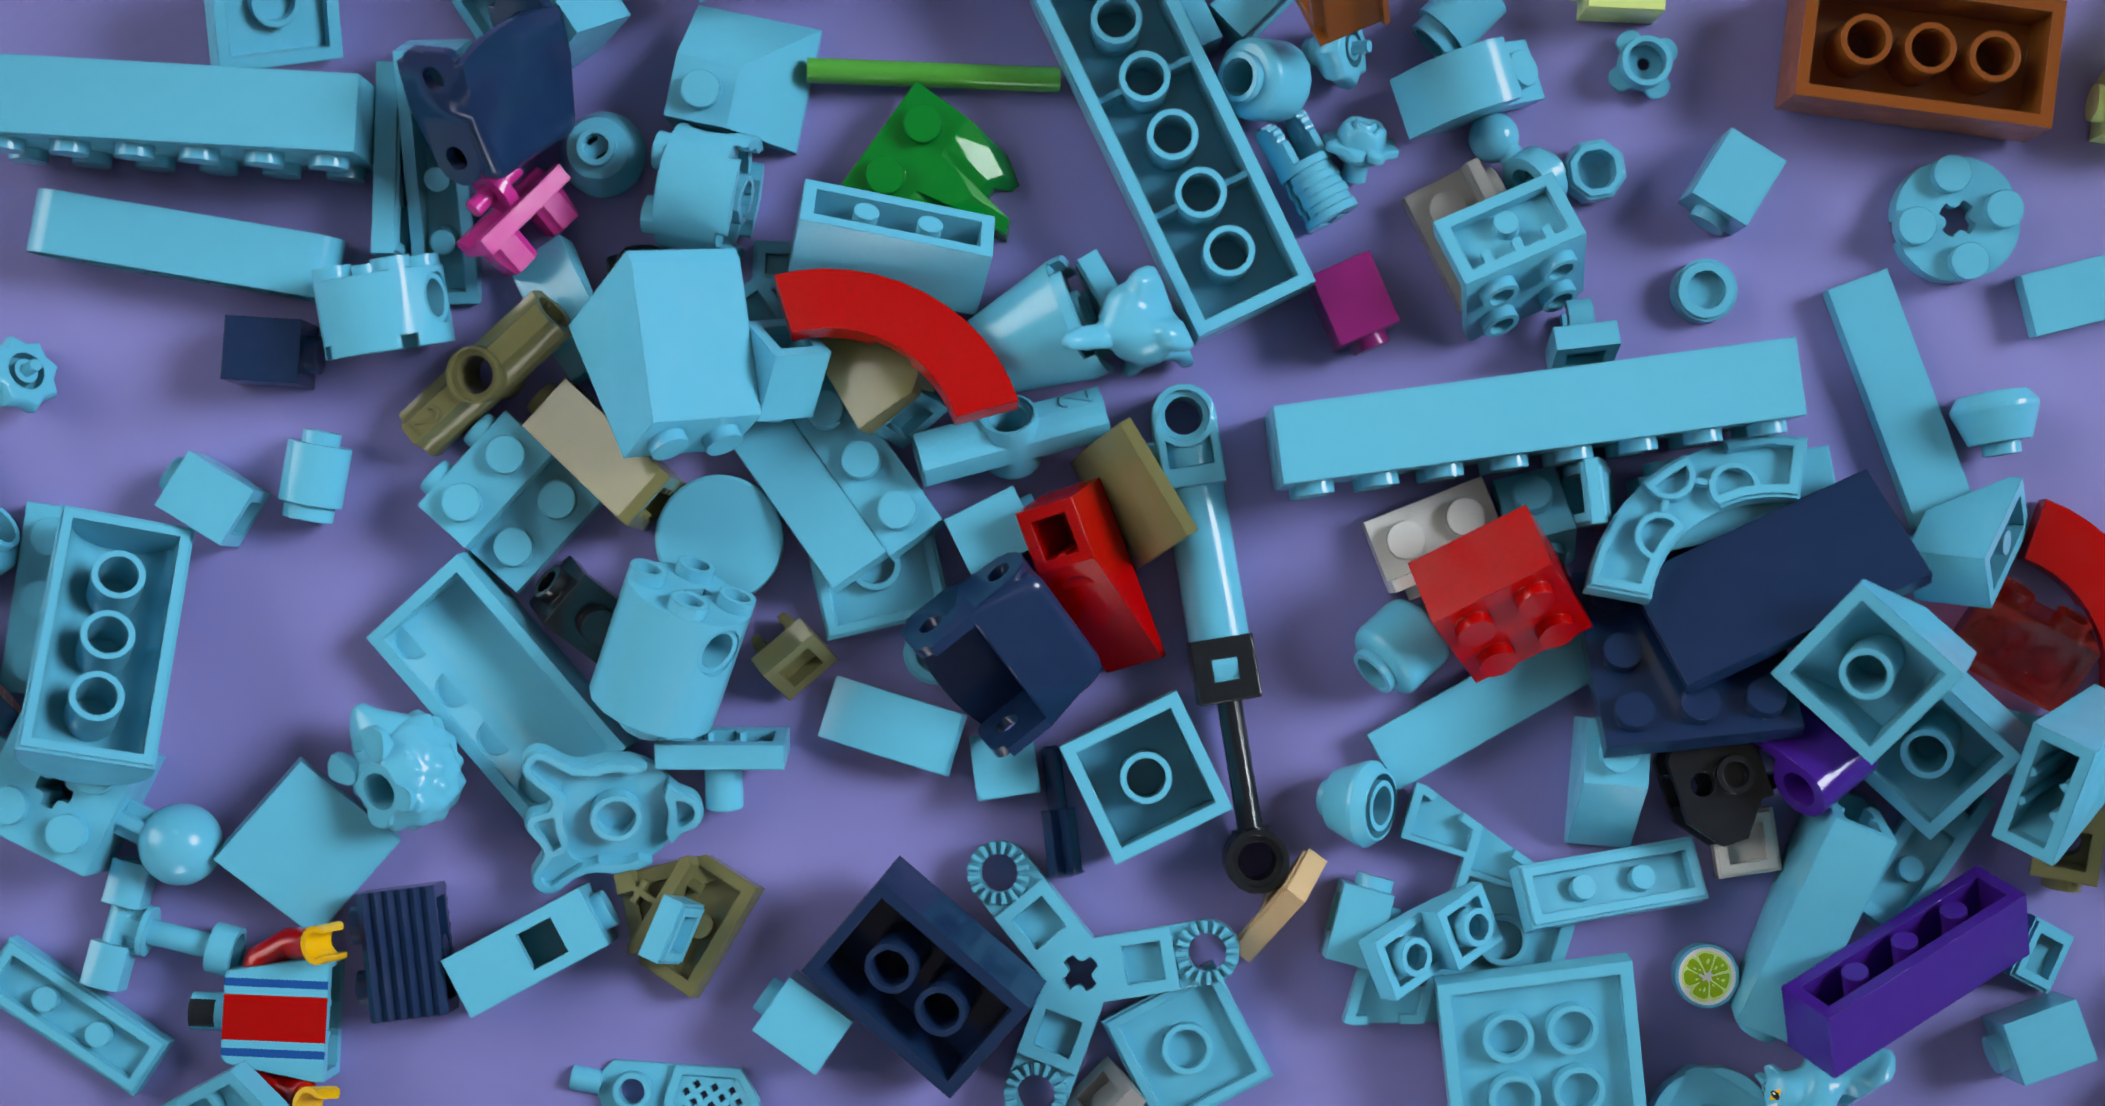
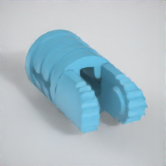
M1302 109L1294 117L1286 120L1287 125H1285L1290 136L1289 139L1293 141V146L1301 161L1289 140H1286L1285 134L1282 133L1281 128H1277V125H1272V123L1256 130L1255 136L1278 180L1286 188L1288 197L1297 207L1296 211L1300 218H1303L1304 226L1308 233H1314L1346 216L1357 208L1359 204L1356 198L1350 194V188L1346 181H1343L1337 165L1333 164L1331 154L1326 151V146L1306 111Z

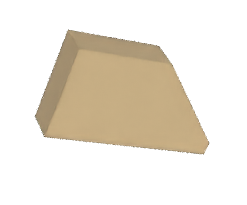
M1309 848L1307 851L1303 850L1292 862L1285 880L1275 890L1265 895L1262 900L1264 903L1259 912L1238 933L1237 938L1242 958L1250 963L1302 907L1327 863L1324 858Z

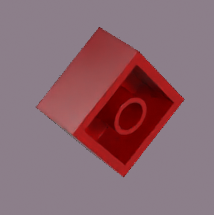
M1526 504L1408 563L1432 624L1476 683L1488 677L1503 675L1512 670L1517 663L1548 648L1563 646L1570 642L1575 635L1593 627L1566 566Z

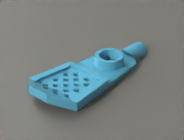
M614 1059L604 1070L575 1064L569 1082L570 1090L598 1095L602 1106H710L708 1103L711 1101L715 1106H728L729 1104L730 1106H760L761 1098L742 1067ZM635 1079L641 1082L644 1087L643 1099L636 1102L626 1099L622 1093L624 1081ZM697 1080H698V1081L700 1082V1084H701V1085L698 1086V1087H697L696 1084L694 1083V1082L697 1081ZM715 1083L718 1086V1089L714 1090V1088L712 1087V1085ZM686 1087L690 1090L688 1094L684 1091ZM732 1087H734V1089H735V1091H736V1092L733 1093V1094H732V1092L730 1091V1088H732ZM703 1091H706L708 1094L705 1098L702 1095ZM721 1094L726 1098L723 1101L719 1097ZM695 1098L697 1103L693 1104L691 1099ZM739 1098H740L741 1101H742V1103H741L740 1105H739V1103L737 1102V1099H739Z

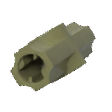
M531 291L473 346L463 347L454 352L447 363L446 371L398 414L402 420L401 429L414 445L421 447L429 455H442L500 401L513 398L520 392L526 377L572 336L568 327L571 319L557 302L551 300L542 291ZM484 360L489 362L493 373L489 388L484 386L480 379V367Z

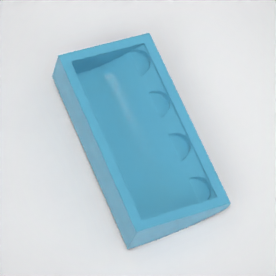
M471 551L454 556L366 637L434 716L442 718L447 732L456 737V742L523 819L530 807L545 804L550 800L547 794L537 788L522 774L521 757L525 749L530 745L536 743L547 744L564 754L583 757L603 751H628L639 742V739L626 732L619 722L600 710L591 699L590 683L492 570Z

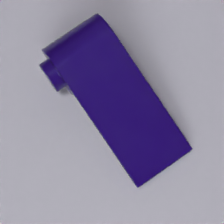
M1799 700L1805 726L1801 737L1756 742L1755 744L1775 758L1773 769L1774 782L1784 800L1805 816L1816 817L1822 815L1870 776L1877 767V760L1871 765Z

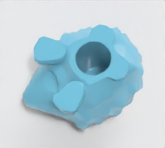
M359 703L353 707L350 714L349 733L354 757L345 752L332 754L327 763L330 779L347 786L353 785L355 796L362 799L364 808L368 810V818L371 824L377 828H387L392 833L405 828L416 831L426 825L444 820L449 810L458 803L461 791L467 782L461 772L464 759L457 752L456 737L445 730L442 718L431 716L419 709L405 714L384 710L366 703Z

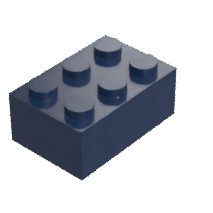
M900 855L802 969L806 976L949 1099L1031 1010L1046 983L1045 979Z

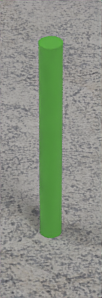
M807 57V83L912 87L917 81L926 88L1060 93L1061 67Z

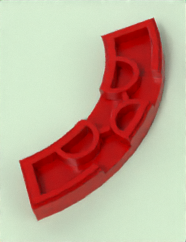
M807 269L774 275L775 288L792 342L809 338H845L868 344L877 342L893 349L911 361V366L918 370L932 384L948 408L954 425L1009 412L1018 408L1019 400L1011 380L1000 360L983 337L965 319L927 293L894 279L847 269Z
M2048 499L2038 500L2017 559L2046 574L2070 596L2076 606H2081L2092 625L2098 641L2095 648L2099 664V686L2105 688V534L2072 510Z

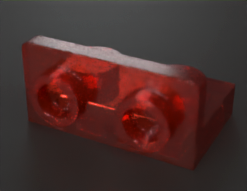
M2006 577L1992 609L1969 606L1952 631L1977 652L1968 670L2051 712L2070 699L2101 656L2094 633L2091 630L2093 626L2084 616L2068 607L2058 606L2056 610H2053L2034 600L2035 595L2030 589L2020 582Z

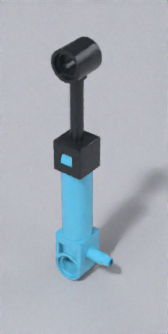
M1179 383L1166 388L1157 397L1150 413V428L1153 442L1146 444L1198 528L1191 536L1173 546L1189 642L1186 643L1195 701L1199 706L1217 704L1237 829L1231 831L1232 834L1227 838L1222 849V864L1228 877L1239 889L1250 894H1264L1275 890L1285 880L1289 871L1290 856L1285 844L1277 835L1270 831L1269 825L1262 824L1242 700L1261 697L1262 687L1253 633H1249L1234 545L1224 484L1227 481L1218 420L1212 398L1202 388L1193 384ZM1178 401H1186L1192 404L1200 415L1198 429L1187 435L1173 432L1165 421L1166 408ZM1253 842H1262L1268 845L1272 852V863L1269 869L1259 876H1248L1242 873L1238 866V857L1241 850Z

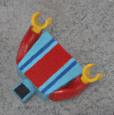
M334 921L311 927L284 928L248 949L243 959V964L226 971L224 992L194 991L189 1001V1028L191 1030L222 1031L220 1055L222 1061L227 1064L237 1065L245 1060L290 1106H323L324 1099L340 1097V1089L337 1086H317L314 1082L324 1083L340 1073L345 958H347V951H336L331 942V935L333 931L344 929L342 921Z

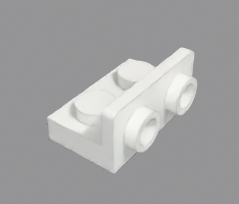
M1480 476L1363 522L1361 525L1388 593L1392 594L1405 590L1410 601L1421 597L1408 566L1409 562L1497 519L1498 515L1484 480Z

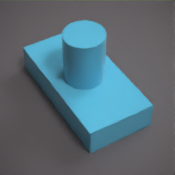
M712 726L707 734L693 739L656 741L654 744L655 770H704L706 809L715 812L739 810L744 806L743 770L785 769L790 753V726Z

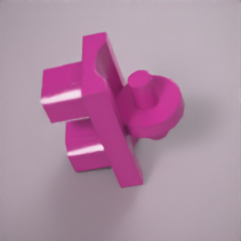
M554 164L547 172L538 167L532 168L514 186L512 185L523 175L521 168L499 180L481 178L472 184L477 193L466 202L468 210L473 215L480 217L490 206L492 208L455 244L468 258L484 256L491 265L505 276L521 273L536 258L538 252L522 235L519 229L531 218L546 237L555 236L563 231L579 215L568 195L562 189L571 177L560 164Z

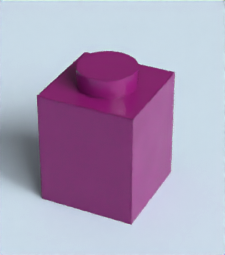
M1370 250L1313 274L1316 282L1308 293L1335 353L1351 347L1354 356H1358L1390 341L1386 330L1393 328L1400 319Z

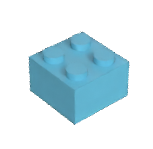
M1174 689L1059 744L1065 761L1115 865L1233 809L1178 692Z

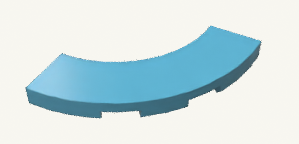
M1787 435L1732 438L1724 440L1722 444L1704 448L1686 456L1684 454L1663 466L1641 484L1623 503L1609 522L1596 546L1588 567L1583 594L1648 605L1652 599L1660 568L1667 555L1697 525L1722 512L1742 506L1755 504L1789 505L1799 501L1808 438Z

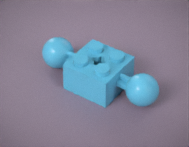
M22 710L8 738L0 734L1 837L83 877L109 871L112 859L117 857L125 839L138 845L140 860L148 873L166 884L180 886L196 883L207 877L218 865L213 860V856L224 843V836L218 821L211 813L200 806L190 803L170 804L157 811L143 804L166 758L165 755L158 752L153 775L142 782L127 785H90L66 781L65 786L73 791L72 798L68 799L63 791V780L39 774L26 768L16 760L14 750Z

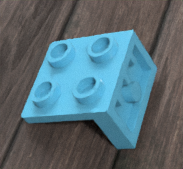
M1553 171L1433 222L1434 236L1461 285L1462 330L1468 341L1484 335L1486 337L1500 336L1514 328L1519 320L1542 310L1545 312H1555L1565 308V300L1576 299L1584 290L1587 233Z

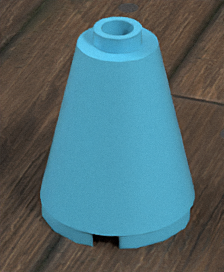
M1063 255L1047 260L967 321L996 354L1008 374L1016 393L1096 379L1113 372V366L1103 360L1111 355L1110 349L1069 350L1062 345V338L1068 332L1077 327L1098 322V315L1087 291L1085 290L1081 293L1077 290L1072 291L1066 280L1077 275L1072 264Z

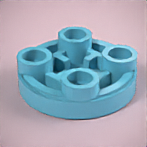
M730 475L704 476L683 485L664 505L655 531V546L659 562L677 564L678 558L681 555H693L703 558L715 566L714 576L731 586L744 589L751 594L760 590L775 574L786 545L781 516L767 495L752 483Z

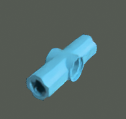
M1098 386L1034 403L1023 395H1017L1019 402L1016 410L959 425H954L953 423L911 434L912 449L923 486L927 487L988 470L999 478L1019 479L1032 474L1039 467L1042 456L1092 444L1110 430V422Z

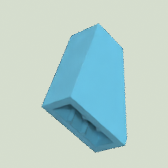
M2097 684L2090 686L2033 722L1991 835L2051 866L2060 860L2105 804V688Z

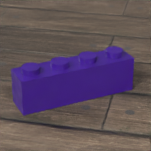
M1977 865L1786 983L1781 989L1788 1046L1834 1079L2029 955L2026 894Z

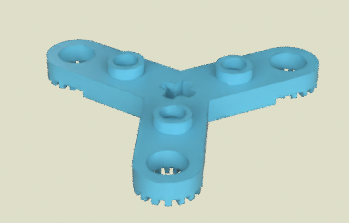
M994 840L979 847L970 857L971 859L967 867V878L973 893L977 895L990 911L997 923L1040 976L1046 980L1034 1003L1005 1082L1003 1093L1005 1106H1025L1020 1100L1018 1090L1020 1082L1031 1075H1042V1077L1049 1079L1050 1084L1052 1083L1055 1094L1054 1101L1050 1106L1067 1105L1104 1002L1213 985L1228 978L1238 964L1240 956L1238 938L1234 931L1220 920L1203 918L1094 936L1026 851L1018 844L1008 840ZM993 854L1007 855L1013 859L1017 866V880L1008 890H994L983 879V864ZM1202 933L1217 935L1222 939L1226 947V958L1215 969H1201L1192 962L1189 956L1191 941ZM1074 955L1081 962L1091 957L1096 962L1097 967L1091 974L1096 982L1093 987L1088 989L1081 982L1071 987L1066 982L1065 977L1071 970L1066 962L1069 957Z

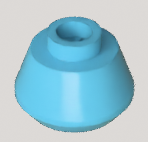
M607 111L589 113L576 120L574 129L568 136L563 138L560 147L561 166L571 177L570 183L579 191L599 198L614 197L633 187L644 171L647 158L645 141L638 128L624 116Z
M2029 387L1999 389L1956 399L1949 415L1968 448L1981 447L1983 458L1997 457L2023 452L2021 440L2034 436L2041 401L2040 397Z
M1367 760L1335 769L1328 779L1323 780L1319 786L1316 797L1318 813L1323 816L1324 823L1330 830L1358 847L1368 848L1382 840L1389 833L1393 825L1398 800L1394 777L1384 765L1375 760Z

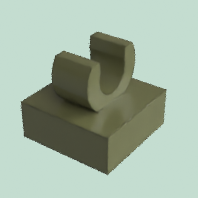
M782 612L777 618L785 630L769 644L758 633L752 637V645L758 653L751 658V661L763 677L787 699L791 700L838 661V658L801 618L795 621L789 614Z

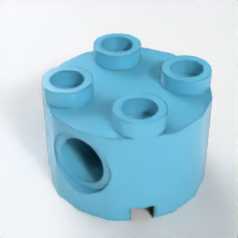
M689 122L677 124L672 132L658 131L651 152V165L653 169L658 170L654 195H647L642 206L640 216L641 232L654 235L655 243L661 249L735 248L739 258L742 259L746 249H743V246L736 245L739 236L752 237L761 202L764 164L752 161V153L759 154L761 151L764 152L763 143L756 135L740 132L730 134L709 132L693 126Z
M438 252L409 256V254L371 259L370 263L354 266L344 264L311 270L314 282L312 286L326 361L456 341L443 264H440Z

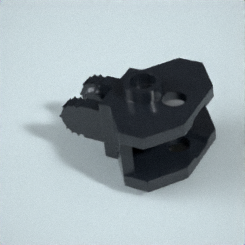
M1755 743L1655 753L1652 764L1672 822L1710 846L1718 844L1725 847L1749 839L1762 799L1773 796L1774 792L1772 789L1777 788L1774 782L1773 770L1766 772L1759 752L1763 749ZM1693 777L1695 779L1696 784L1698 785V788L1695 793L1691 789V780Z

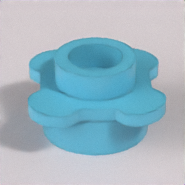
M1627 30L1620 34L1615 42L1616 49L1619 52L1616 67L1608 74L1610 86L1617 92H1624L1628 89L1641 91L1652 100L1664 97L1671 87L1667 76L1672 69L1673 61L1678 56L1676 44L1669 38L1660 39L1652 35L1640 36L1635 30ZM1638 60H1646L1648 62V69L1640 70L1637 66Z

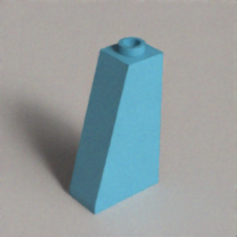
M1850 791L1822 815L1811 817L1805 816L1800 812L1798 814L1781 858L1782 870L1775 873L1738 969V987L1734 995L1729 999L1739 1027L1745 1033L1760 1041L1773 1043L1777 1038L1788 1043L1781 987L1846 947L1897 844V840L1872 799Z

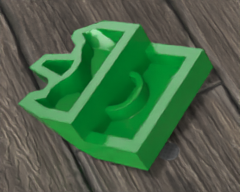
M917 81L841 183L842 186L995 216L994 238L1007 242L1011 220L990 198L995 192H1012L1020 186L1008 155L970 119Z

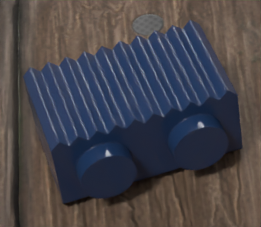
M445 881L372 889L356 894L357 906H351L349 909L348 927L352 943L354 945L362 944L365 970H358L356 974V996L361 1009L369 1008L371 1023L441 1016L459 1008L460 999L441 963V960L454 954Z

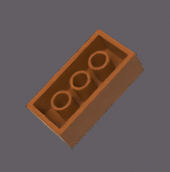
M1788 0L1774 110L2025 143L2052 129L2067 1Z

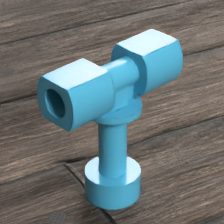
M113 857L101 902L111 904L103 937L90 940L79 984L116 993L127 990L136 955L145 957L153 946L202 957L203 970L205 972L225 977L228 969L241 964L247 943V929L218 922L210 933L161 921L160 907L150 905L156 878L148 873L141 860L128 857Z

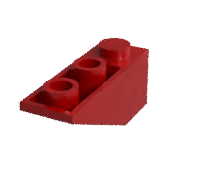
M1100 477L1045 493L1015 514L1037 574L1044 580L1097 652L1101 665L1107 673L1160 659L1166 655Z

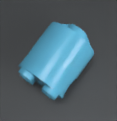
M681 555L678 558L677 564L654 562L642 558H636L630 562L589 685L591 699L603 713L619 722L626 732L640 739L649 741L693 739L709 732L714 724L756 604L755 596L744 589L731 586L714 576L715 566L703 558L693 555Z

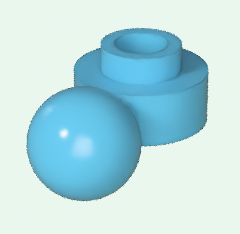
M1497 112L1485 115L1474 121L1468 134L1470 149L1480 160L1487 163L1500 162L1504 166L1502 176L1507 190L1553 171L1565 195L1567 194L1568 181L1563 162L1554 153L1538 146H1528L1522 149L1518 145L1519 131L1517 125L1509 116Z

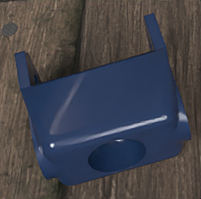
M495 0L494 3L487 6L493 28L475 41L461 57L455 50L448 47L416 45L406 50L403 57L396 61L409 108L431 148L439 168L453 182L466 186L474 184L481 178L493 180L505 178L568 136L574 129L575 106L571 51L559 6H551L549 0ZM430 67L436 69L441 74L444 82L443 87L433 80Z
M1017 552L1006 553L997 557L980 571L941 591L905 620L907 625L901 632L902 637L922 659L929 672L947 695L964 712L981 724L978 728V735L997 757H1004L1010 753L1015 756L1048 730L1078 695L1096 680L1102 666L1099 655L1044 580L1031 568L1022 554ZM1015 723L1009 730L1005 731L1010 725Z

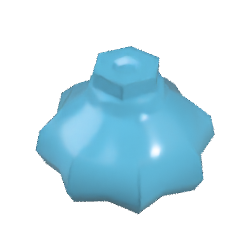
M1361 29L1323 46H1319L1314 36L1306 38L1301 46V50L1310 67L1318 68L1326 80L1332 81L1339 88L1350 90L1357 85L1360 75L1366 72L1365 56L1366 53L1372 51V43L1370 40L1365 39Z
M7 336L0 344L1 407H16L26 413H35L42 402L56 397L57 390L54 377L58 366L46 357L40 343H25L14 336Z

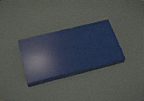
M1864 469L1799 499V501L1786 505L1663 562L1655 582L1651 601L1648 605H1638L1688 694H1691L1798 645L1862 579L1900 596H1905L1931 584L1932 572L1868 470Z

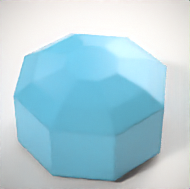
M1604 139L1578 143L1571 149L1563 161L1567 173V193L1581 204L1607 201L1615 195L1627 177L1623 153Z

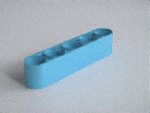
M38 188L26 251L35 255L69 262L315 302L311 270L342 265L346 241L312 232L54 189Z

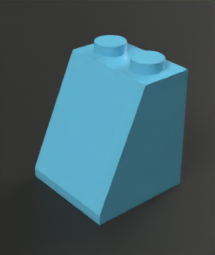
M735 248L626 251L568 326L623 458L652 456L654 460H667L682 453L706 452L711 456L722 455L737 448L743 441L742 436L762 415L741 262Z

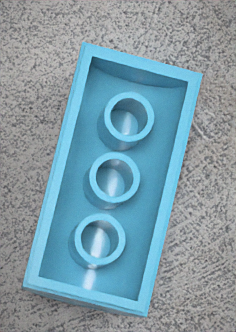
M61 505L14 750V756L20 764L48 777L90 785H127L142 782L153 775L156 767L195 534L194 529Z

